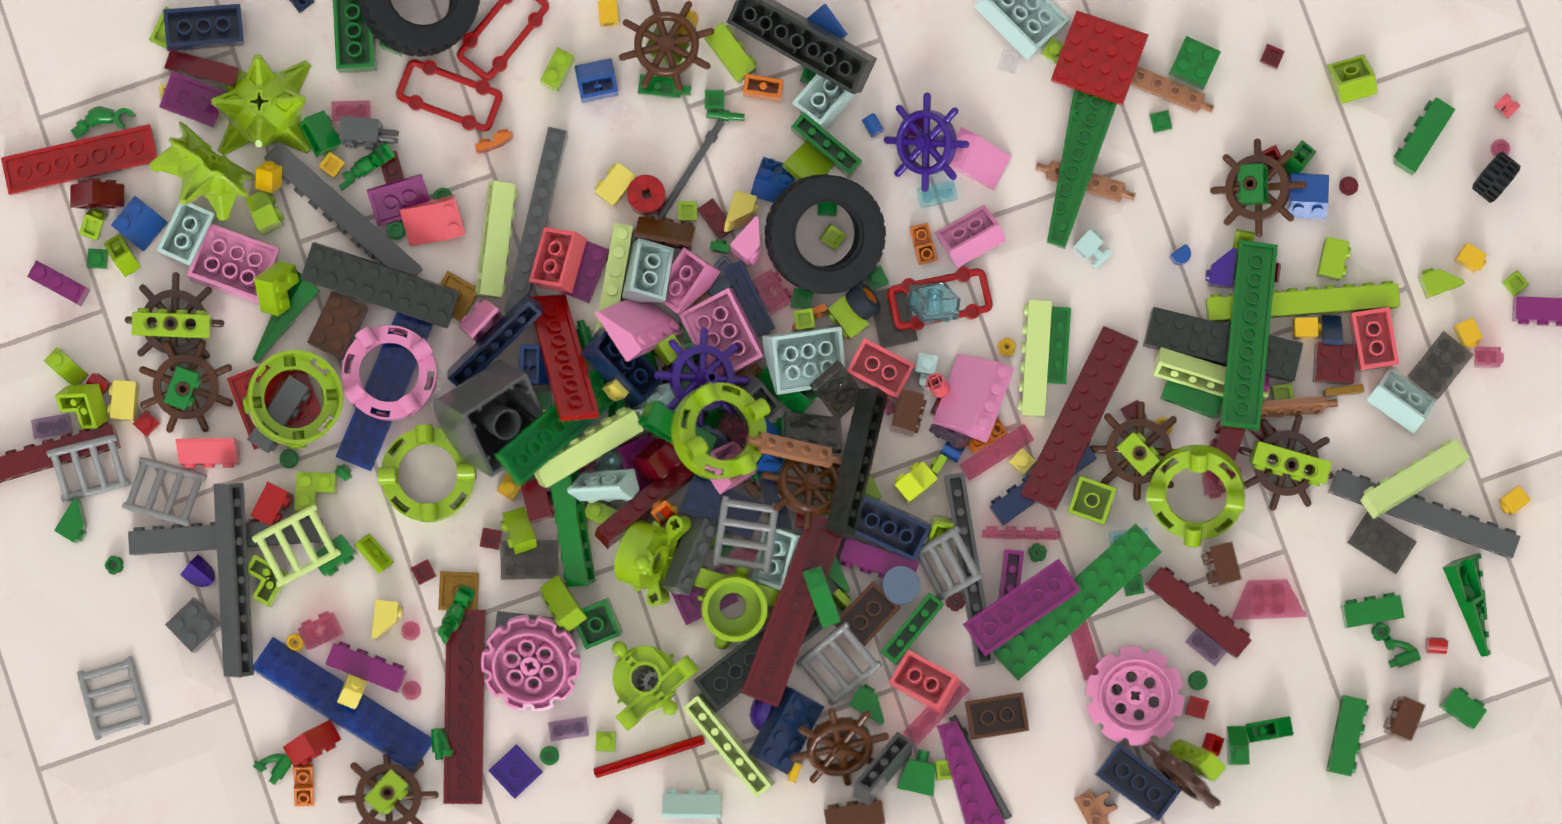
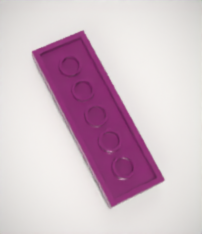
M1057 559L963 625L983 655L986 656L1080 592L1081 589L1061 560Z

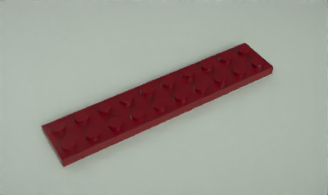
M1103 326L1020 493L1021 496L1054 511L1057 510L1139 343L1138 340Z
M821 515L812 516L811 528L803 530L742 690V694L776 707L780 703L815 611V606L802 573L821 566L827 579L843 537L836 536L826 529L828 518Z
M465 610L460 626L456 631H453L446 643L444 732L448 738L450 748L454 752L453 756L444 757L443 804H483L485 672H482L481 657L485 649V610Z

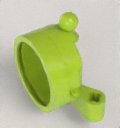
M684 515L672 516L668 519L665 529L657 521H653V524L643 520L636 521L628 528L619 544L614 564L615 576L619 581L634 586L633 591L638 592L648 587L646 601L650 606H664L670 600L668 590L661 585L677 550L678 540L691 527L689 517Z
M701 566L694 586L706 589L703 596H698V600H701L702 618L708 629L716 636L714 644L718 649H726L729 642L744 641L757 634L764 625L766 618L769 619L770 615L767 614V606L774 607L780 590L756 583L746 575L750 572V568L735 566L737 573L723 574ZM737 593L744 598L746 603L745 610L739 617L728 618L721 613L719 608L720 601L726 594Z
M615 642L612 646V652L620 658L614 667L612 681L615 692L619 697L616 702L618 704L623 702L627 705L615 718L628 732L650 711L663 708V712L666 715H674L678 710V705L671 699L675 695L677 688L700 669L688 655L677 664H674L672 660L674 655L668 656L658 648L639 646L627 651V646L624 642ZM642 665L653 667L658 674L657 685L648 692L639 691L632 683L633 672Z

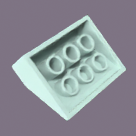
M979 0L974 6L1026 60L1038 52L1070 21L1051 0Z
M830 325L762 336L764 356L777 395L847 384L842 327Z

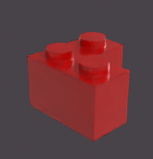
M267 481L250 516L269 526H273L281 521V511L285 512L286 508L289 509L294 501L292 498L293 494Z
M330 719L302 733L283 746L294 767L299 764L305 766L312 762V759L323 754L322 751L329 752L337 747L336 743L342 739Z

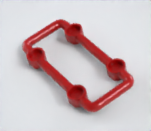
M498 0L475 30L463 36V44L457 51V59L483 80L493 79L498 72H503L507 69L508 59L534 28L542 26L543 16L549 10V2L547 0H535L542 7L538 12H532L528 16L526 27L502 56H497L493 59V67L486 73L464 54L468 49H473L477 46L479 35L501 8L513 2V0Z
M412 59L408 61L396 90L397 99L408 104L413 111L422 109L462 124V127L467 131L474 129L482 132L489 131L493 126L503 99L501 91L490 87L488 81L483 79L474 81L439 68L433 60L423 62L418 59ZM414 66L422 69L427 76L437 74L472 87L481 96L487 94L495 96L486 123L477 122L472 115H465L463 117L425 103L419 95H412L411 97L404 95L403 93Z
M960 267L956 273L917 281L912 278H906L901 284L891 286L887 292L894 324L900 330L911 328L913 331H920L925 325L963 317L974 320L980 314L989 312L993 307L985 271L980 268L969 269L967 267ZM979 276L985 301L984 306L978 307L976 304H969L964 310L926 318L915 315L910 321L901 322L895 296L896 292L902 291L905 294H911L916 288L954 280L965 283L971 277Z

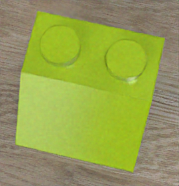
M1364 55L1327 65L1335 94L1341 104L1378 93L1376 75Z

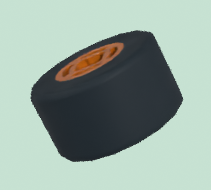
M858 283L857 286L845 294L846 301L851 309L864 320H868L881 309L877 296L863 283Z

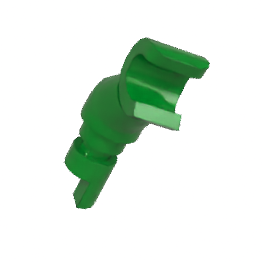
M97 106L90 109L88 114L84 116L85 119H80L76 122L77 126L70 131L78 139L90 130L89 127L96 125L112 124L115 122L119 128L125 129V125L120 121L121 115L128 113L130 117H135L136 114L127 108H121L114 112L113 109Z
M385 142L375 148L371 154L353 163L354 166L350 168L351 171L347 170L342 174L345 181L338 185L340 190H345L355 182L356 178L366 177L377 167L393 159L396 155L389 145Z
M465 585L459 586L452 600L455 604L450 605L441 620L438 635L444 644L447 643L453 631H456L460 626L465 613L463 608H468L474 598L475 591Z

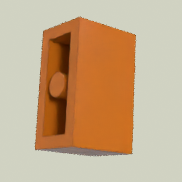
M746 74L743 96L781 102L784 80Z

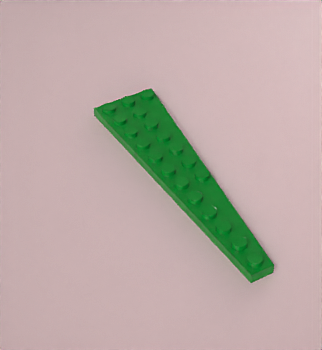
M1077 90L1073 92L1047 238L1048 244L1063 249L1066 248L1117 106L1113 102Z

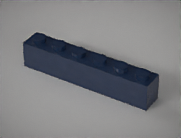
M527 293L447 370V379L457 387L485 369L542 314V305Z
M1089 446L1074 475L1097 459ZM1030 474L1022 479L1024 483L1018 487L1014 484L1007 489L1006 492L1008 494L1003 498L999 495L991 501L992 505L989 509L1002 526L1036 503L1020 494Z

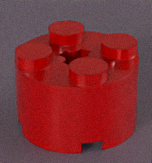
M640 175L629 184L627 198L631 208L637 214L642 216L644 214L653 215L658 213L666 201V193L662 182L658 178L651 175ZM649 192L651 197L643 199V193Z

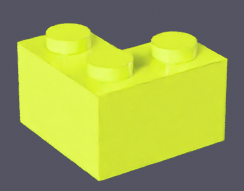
M917 461L909 468L911 472L906 475L903 472L894 481V489L908 505L938 480L924 461L921 464Z

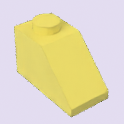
M735 190L725 221V232L751 222L752 215L757 214L759 204H756L757 196Z
M375 600L372 639H378L398 623L399 618H402L403 607L400 606V602Z
M347 673L337 702L356 709L367 681Z

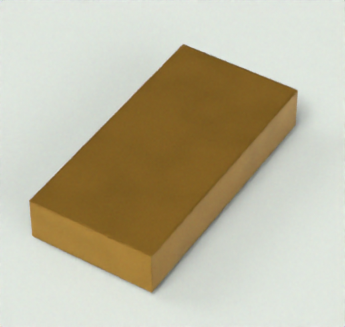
M1364 385L1326 388L1323 391V396L1335 397L1361 394L1364 392Z

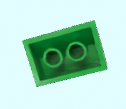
M768 366L758 377L769 392L798 417H801L827 388L823 387L777 395Z

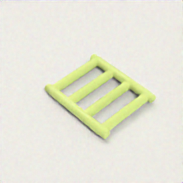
M315 504L252 536V540L258 543L277 579V587L285 585L341 555L338 548L335 549L318 517ZM308 515L329 552L320 558L315 553L299 520ZM291 524L311 560L310 563L303 567L300 566L282 532L283 528ZM274 533L294 569L293 572L286 576H283L264 538Z

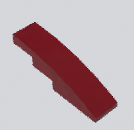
M169 51L164 67L177 73L232 87L235 86L240 71L238 67L176 51Z

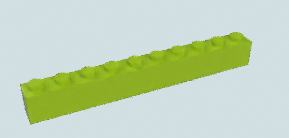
M1393 281L1381 282L1382 285H1374V282L1362 283V286L1355 287V284H1344L1343 288H1336V285L1324 286V289H1317L1316 286L1306 287L1304 291H1298V288H1288L1286 292H1279L1278 289H1273L1271 318L1358 312L1386 307L1398 309L1401 306L1399 283L1393 284ZM1229 293V296L1221 297V294H1211L1210 298L1205 300L1207 320L1215 322L1231 321L1233 293Z

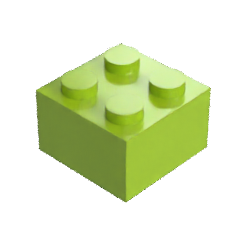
M1080 476L1068 513L1106 525L1118 488Z

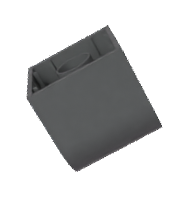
M497 360L433 402L437 421L454 449L465 461L491 478L505 469L495 455L543 413L526 373L503 360Z

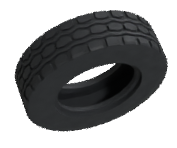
M359 0V3L361 4V14L364 16L363 20L367 27L370 28V32L386 47L389 46L393 51L404 53V55L425 57L448 50L466 34L476 18L480 0H449L446 16L435 23L426 25L415 24L404 19L397 13L391 0Z
M811 175L787 186L772 203L764 228L767 254L778 273L791 284L818 294L845 292L869 277L868 275L872 274L877 267L876 264L880 262L883 255L882 250L886 242L884 240L886 236L884 217L880 212L878 203L873 199L874 197L858 183L835 175ZM822 202H833L841 206L849 214L854 226V240L849 252L840 261L828 266H816L807 261L798 249L795 236L798 221L803 213L813 205Z

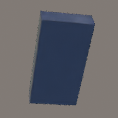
M1322 314L1323 344L1343 345L1341 316Z

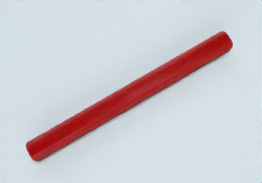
M699 735L593 769L595 777L599 778L705 744L703 735Z

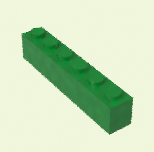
M578 470L550 486L552 491L551 501H553L555 510L554 520L558 528L557 538L561 547V561L564 565V580L567 587L586 586L596 581L583 501H579L567 491L568 487L579 476Z

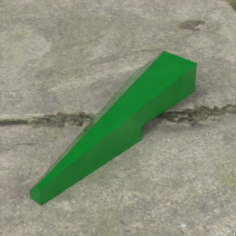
M298 271L299 282L287 290L290 308L280 316L271 315L253 356V360L257 364L321 292L312 283L301 280L302 274Z
M1476 553L1451 561L1442 568L1480 656L1483 657L1490 655L1491 651L1487 647L1486 638L1489 637V632L1485 631L1484 620H1487L1485 590L1482 589L1480 577H1483V571L1479 570V559H1482L1481 553Z

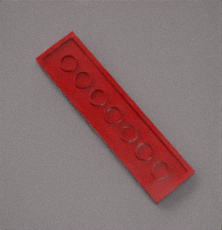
M147 124L1 157L8 194L14 195L148 165L158 154L152 126Z
M566 294L532 296L542 305V314L533 324L560 421L598 418L599 411L584 358L580 354L581 347Z

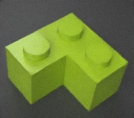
M260 191L245 199L256 227L263 236L284 226L282 221L285 218L278 206L275 207L274 205L277 201L273 193Z
M277 261L254 278L261 312L280 316L290 308L287 290L299 282L296 265Z
M99 384L67 385L55 394L60 412H76L81 429H96L109 419Z
M297 472L294 510L299 512L313 504L317 507L318 493L337 494L338 475L335 473Z
M254 554L248 564V573L260 579L261 582L252 598L272 608L285 585L277 587V579L267 560ZM280 568L283 576L289 574L288 572Z

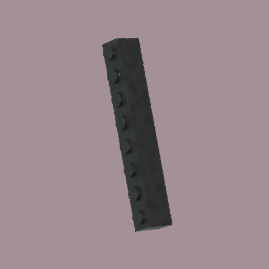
M878 387L858 389L826 529L836 536L856 535L888 397Z

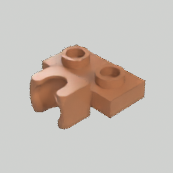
M1092 789L1074 798L1087 824H1110L1106 815L1118 808L1117 804L1108 806L1105 803V799L1111 794L1110 791L1096 797Z

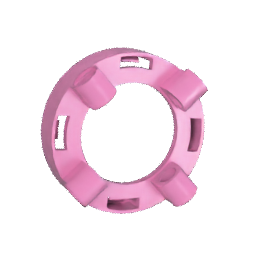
M393 325L379 326L373 329L368 326L356 333V340L347 350L342 365V380L345 388L343 392L350 403L354 404L365 414L384 421L406 419L422 410L433 396L438 380L437 362L425 338L422 339L409 329ZM385 343L399 344L410 350L415 356L419 367L418 381L412 392L394 402H384L373 398L366 392L360 380V366L365 355L374 347ZM428 371L434 372V377L430 376V381L428 387L431 388L430 391L424 390L427 383ZM373 407L383 411H391L390 416L387 417V413H381L378 411H376V414H374L371 412V408Z

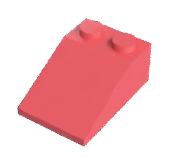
M455 194L399 209L410 246L445 241L466 235Z

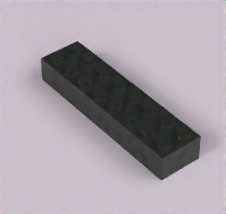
M736 0L727 20L728 24L851 94L862 92L877 60L871 54L775 0Z
M313 242L300 278L301 280L446 329L449 327L460 294L459 290L317 242Z
M1153 307L1143 346L1160 350V347L1226 367L1230 325ZM1269 335L1265 374H1269L1270 378L1291 383L1295 381L1303 343Z
M816 609L802 645L823 629ZM768 622L762 626L757 634L744 640L694 680L717 711L742 693Z

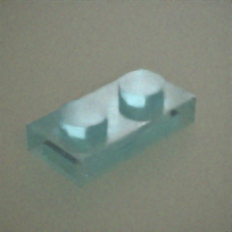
M954 180L931 185L927 192H923L921 188L916 189L920 208L958 200Z
M613 448L603 454L594 471L619 470L624 459Z

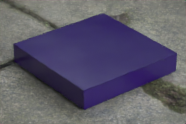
M517 744L488 770L514 799L543 773Z

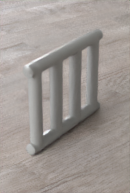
M116 434L55 448L46 452L48 457L52 459L63 494L61 495L62 502L131 485L130 480L126 479L115 443L117 441ZM108 444L119 481L107 482L96 446ZM89 448L100 483L99 486L90 488L78 454L79 450ZM70 453L81 490L70 492L59 455Z
M140 457L138 472L127 502H123L122 508L189 527L191 521L189 517L202 481L207 479V475ZM149 466L158 469L146 505L143 507L134 504ZM167 471L177 475L164 511L161 512L152 508ZM185 476L193 478L195 481L182 517L172 515L171 511Z
M723 495L712 565L719 566V564L750 568L762 570L763 573L769 574L778 511L773 510L775 503L767 505L729 499V497ZM728 507L770 513L769 524L727 518ZM725 526L768 532L766 543L725 538ZM722 546L765 551L763 563L721 557Z
M957 526L922 545L917 555L937 594L936 598L940 601L984 577L983 573L978 571L959 534L960 528ZM952 537L972 574L968 578L948 542V539ZM939 544L943 547L960 580L957 584L954 583L936 548ZM930 551L948 589H942L924 554L925 552Z
M844 622L796 662V665L798 667L802 666L828 697V703L831 706L839 702L883 666L881 661H876L849 629L850 625L848 622ZM841 634L847 637L870 665L864 672L860 670L835 640ZM828 645L833 648L856 676L850 683L847 682L822 652ZM814 656L820 660L841 685L842 689L838 693L834 694L808 663Z
M132 656L125 658L126 661L85 673L84 671L77 672L95 740L102 738V735L140 724L150 725L148 711ZM128 669L129 680L89 691L88 679ZM133 687L136 698L94 709L92 698ZM138 705L140 717L102 728L99 727L97 717Z

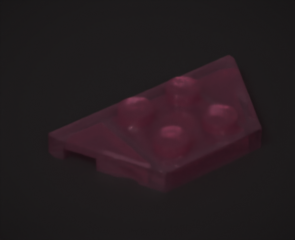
M1287 579L1247 581L1231 619L1307 617Z

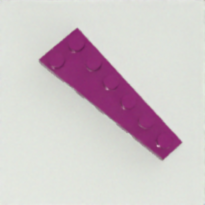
M954 720L937 725L964 823L1005 824L957 721Z

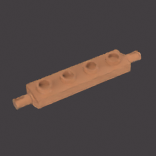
M1137 66L1131 86L1195 113L1200 109L1212 112L1214 105L1204 102L1205 94Z
M1052 160L1047 166L1037 162L1035 170L1046 173V180L1057 183L1061 163ZM1092 173L1086 190L1087 193L1115 202H1120L1122 198L1134 201L1136 194L1126 191L1125 183Z
M1326 396L1262 401L1261 419L1307 414L1318 415L1323 413L1327 407H1337L1338 401L1337 399L1327 400Z
M761 432L758 438L750 436L746 438V444L757 446L759 453L829 468L832 463L841 465L842 457L834 456L830 447Z

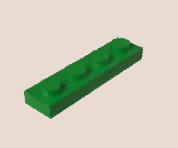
M1052 306L1047 383L1066 385L1071 308Z

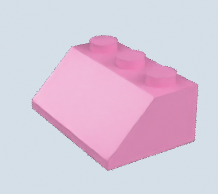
M985 205L935 232L939 242L956 268L965 265L967 262L1006 241L999 223Z
M756 216L730 244L731 253L747 267L750 265L754 266L761 258L759 218Z

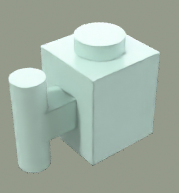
M1090 229L1073 246V249L1086 261L1093 255L1096 260L1091 265L1097 269L1113 252L1109 248L1101 252L1099 248L1104 243L1102 241L1103 237L1096 230L1093 232Z
M919 352L915 374H920V388H925L926 379L929 375L935 373L938 356Z

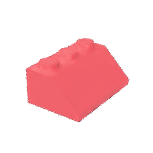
M235 438L176 439L179 464L184 465V468H196V465H203V468H215V465H223V468H234V464H240V441Z

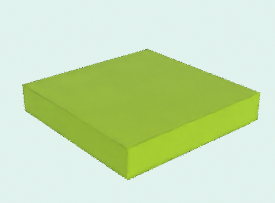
M804 142L783 163L782 167L799 180L811 175H827L834 165L808 143Z

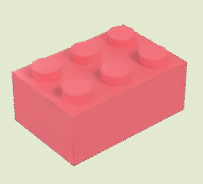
M544 227L529 282L539 288L572 293L587 238L574 231Z
M1390 307L1354 312L1348 315L1353 344H1356L1358 372L1393 367L1399 364Z
M864 338L846 374L872 388L878 387L887 396L897 400L915 364Z
M907 650L889 681V684L895 690L941 715L961 683L958 676L910 650Z

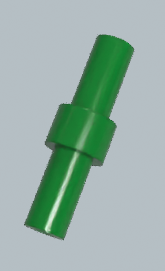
M707 110L706 118L721 119L727 122L729 120L744 121L745 114L733 113L730 110Z

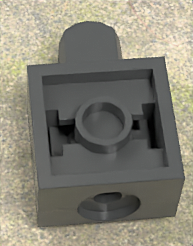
M341 116L339 140L343 145H346V148L357 149V146H362L365 150L373 151L381 143H398V138L385 136H399V131L383 129L379 119Z

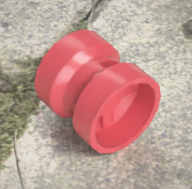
M1508 93L1494 105L1497 110L1503 112L1507 119L1521 106L1517 101H1513Z
M933 373L926 379V386L936 398H943L949 393L950 386L941 374Z

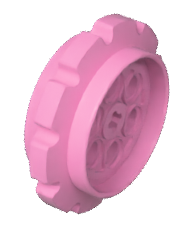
M529 615L516 616L508 620V627H503L502 625L496 627L486 642L490 648H485L481 657L482 672L489 674L486 677L485 683L495 697L504 696V703L521 711H524L527 706H531L533 711H543L552 708L555 699L564 701L573 691L575 682L572 678L579 677L581 667L580 655L573 652L576 650L577 644L572 635L566 629L558 630L557 623L544 616H537L536 620H531ZM529 642L532 644V647L526 648L523 643ZM548 649L550 651V654L545 655L541 652V650ZM508 654H515L517 659H511ZM550 667L554 672L548 673L544 668ZM512 672L520 673L521 677H514ZM530 679H537L539 683L532 684Z
M1130 646L1120 648L1117 657L1112 653L1107 654L1095 665L1098 673L1095 676L1089 675L1086 683L1085 696L1091 698V703L1087 704L1086 708L1093 724L1101 723L1103 725L1102 734L1118 743L1123 738H1126L1128 745L1135 746L1147 744L1152 735L1156 736L1157 739H1161L1173 729L1175 724L1172 722V718L1174 716L1180 717L1184 706V696L1178 693V690L1183 687V682L1175 667L1167 668L1168 659L1152 649L1144 654L1141 651V647ZM1131 671L1136 675L1134 682L1126 680L1127 672ZM1146 678H1151L1154 681V686L1151 689L1146 688L1144 685ZM1114 684H1118L1121 687L1119 695H1114L1111 691V687ZM1131 692L1139 693L1137 696L1138 701L1136 699L1131 700ZM1150 697H1155L1158 700V705L1155 708L1150 707L1148 704ZM1118 703H1122L1125 706L1123 714H1118L1115 711V706ZM1137 709L1141 710L1144 715L1140 721L1134 718V711Z

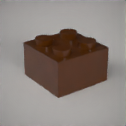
M1405 696L1398 697L1397 700L1394 699L1390 706L1392 713L1390 717H1386L1383 728H1385L1384 733L1403 741H1412L1426 705Z

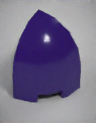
M198 554L180 574L189 583L198 587L209 586L215 580L213 568Z
M754 698L749 716L752 725L760 731L770 713L772 705Z

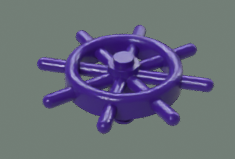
M928 92L923 95V110L908 114L902 105H897L896 111L903 121L898 128L896 137L887 136L884 138L885 144H896L899 158L902 161V164L895 170L894 175L900 177L907 168L916 174L922 175L921 189L923 192L929 190V175L937 174L944 170L951 180H955L957 175L949 165L955 156L957 148L969 147L968 141L957 140L955 129L950 122L958 114V108L953 107L946 115L931 110V94ZM922 118H923V132H922V130L919 128V126L916 124V122H917L918 120L922 119ZM930 119L934 120L937 123V125L931 132ZM910 130L914 132L917 136L916 138H908ZM908 145L916 146L912 153H910ZM938 147H944L942 155L938 152ZM921 153L922 165L915 161ZM931 154L937 163L929 167Z
M702 328L700 331V345L691 346L685 350L681 348L676 340H669L670 347L678 356L673 361L670 372L656 371L654 373L656 379L669 380L671 390L675 396L666 408L674 410L687 394L709 382L712 384H748V377L735 376L732 363L729 360V357L738 350V345L733 343L724 352L716 347L707 345V328ZM699 353V368L690 358ZM707 354H709L716 360L706 368ZM684 363L692 373H680ZM721 366L724 375H717L715 370ZM680 380L692 381L684 390L682 389ZM714 401L700 411L696 419V426L703 427L704 411L712 410L719 406L729 416H734L735 411L728 402Z

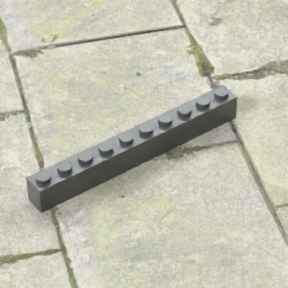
M548 127L504 311L506 314L527 293L531 294L533 284L529 282L543 228L547 227L568 138L566 130Z
M280 142L264 157L265 161H272L282 166V181L287 185L289 183L296 187L294 191L299 196L303 197L305 195L309 199L308 203L315 210L319 207L324 212L322 214L324 218L329 222L335 221L338 224L336 228L344 235L348 233L352 236L350 240L357 247L362 245L366 249L364 253L372 260L376 257L382 265L415 276L421 272L423 268Z
M1344 468L1341 471L1337 470L1328 493L1363 505L1360 501L1364 496L1363 492L1371 486L1374 488L1379 486V481L1377 484L1370 481L1371 478L1367 476H1354L1352 471ZM1419 495L1411 496L1385 512L1387 515L1508 559L1514 557L1521 537L1516 535L1515 530L1509 528L1502 530L1497 528L1498 524L1493 522H1480L1479 517L1461 515L1462 511L1454 508L1447 510L1443 508L1444 505L1433 501L1431 504L1425 502V498Z
M964 472L945 475L944 481L950 517L954 524L953 528L956 526L960 528L959 534L980 572ZM955 543L957 559L968 578L972 574ZM982 579L962 589L967 621L986 609ZM970 636L975 667L995 664L994 652L992 651L984 656Z
M224 482L213 484L224 677L240 678L254 675L244 482Z
M309 515L306 516V519L299 520L310 543L323 542ZM249 519V523H246L247 547H259L258 543L252 540V536L271 526L257 519ZM210 522V526H203V523H192L191 527L175 524L169 529H164V526H152L153 530H145V527H134L133 531H128L129 555L132 556L217 550L215 522ZM292 524L282 529L289 544H302ZM275 533L264 538L268 546L280 545Z

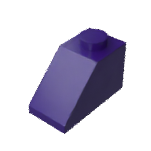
M1232 248L1213 263L1209 270L1206 269L1205 281H1208V286L1231 289L1233 286L1236 248Z

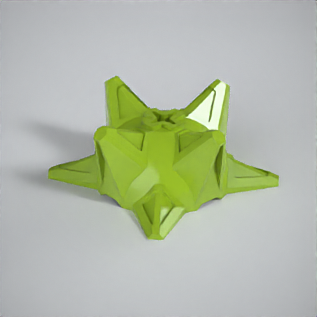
M255 54L248 73L240 70L235 86L225 85L228 92L211 99V104L229 120V125L218 151L224 156L249 143L255 144L256 147H264L281 142L307 154L311 147L299 126L306 97L299 92L311 65L305 60L277 73L270 68L261 54Z
M179 121L182 136L180 139L169 138L171 146L150 162L151 170L176 175L182 179L179 202L182 205H186L204 195L216 211L218 219L227 220L237 195L242 197L249 196L243 186L244 181L255 180L256 177L253 173L232 162L226 156H219L212 150L211 145L200 138L185 123Z

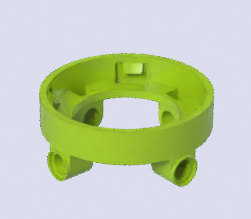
M303 350L282 351L267 358L252 375L246 396L243 397L244 412L249 414L255 427L268 439L282 445H287L289 449L306 448L307 444L323 437L337 422L343 406L342 385L332 366L320 356ZM313 359L317 361L316 365L323 370L327 369L329 371L325 376L319 369L309 364ZM265 365H267L270 369L265 372V374L261 377L258 383L255 380L257 376L260 377L261 374L266 370ZM300 370L310 374L319 383L322 389L323 407L317 419L311 424L301 428H288L275 422L268 414L264 402L265 389L269 381L280 372ZM329 415L333 417V420L329 419V421L323 427L325 428V430H323L322 432L317 430L325 423Z
M709 382L687 394L677 406L671 425L673 445L684 465L695 474L712 480L728 479L741 474L744 476L758 468L756 462L762 455V453L758 452L757 446L746 444L744 450L730 460L715 459L706 453L708 447L703 438L700 436L696 437L695 424L698 414L706 405L714 401H725L735 405L743 413L748 424L749 436L758 438L761 432L767 433L764 416L770 413L768 403L763 398L755 400L742 388L728 383L712 384ZM684 409L689 410L685 429L681 428ZM705 466L722 469V473L715 475V471L705 469Z
M432 424L416 425L415 429L398 437L385 453L381 468L377 469L378 484L382 485L385 496L391 505L406 517L420 522H438L457 514L468 503L476 484V468L465 461L451 443L446 441L447 437L443 430L434 428ZM435 445L441 447L453 457L456 463L457 481L455 487L446 498L439 502L427 504L416 502L410 499L400 486L398 471L401 461L409 451L418 446ZM462 492H464L467 495L466 498H461L455 504V506L457 507L455 510L450 508L449 506L452 505L459 498ZM395 496L401 501V503L410 508L408 512L405 511L406 508L402 506L399 502L396 503L393 498Z
M1197 444L1182 446L1168 453L1157 464L1150 486L1147 488L1146 503H1150L1153 514L1165 529L1174 535L1184 538L1185 546L1199 547L1202 540L1219 536L1227 531L1237 521L1240 513L1244 512L1245 483L1237 464L1219 449ZM1175 457L1178 460V462L1170 466L1164 473L1161 470L1162 466L1164 464L1166 466L1170 464L1172 461H1174ZM1222 462H1225L1224 465L1231 472L1234 471L1236 476L1231 478L1228 472L1222 466H1220V464ZM1189 468L1190 471L1196 473H1203L1207 470L1215 473L1222 480L1226 489V503L1222 511L1214 518L1204 522H1191L1179 517L1171 509L1167 500L1168 484L1178 472Z

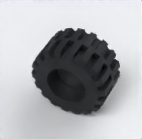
M1502 151L1493 158L1475 180L1472 189L1489 203L1494 202L1518 174L1521 165Z

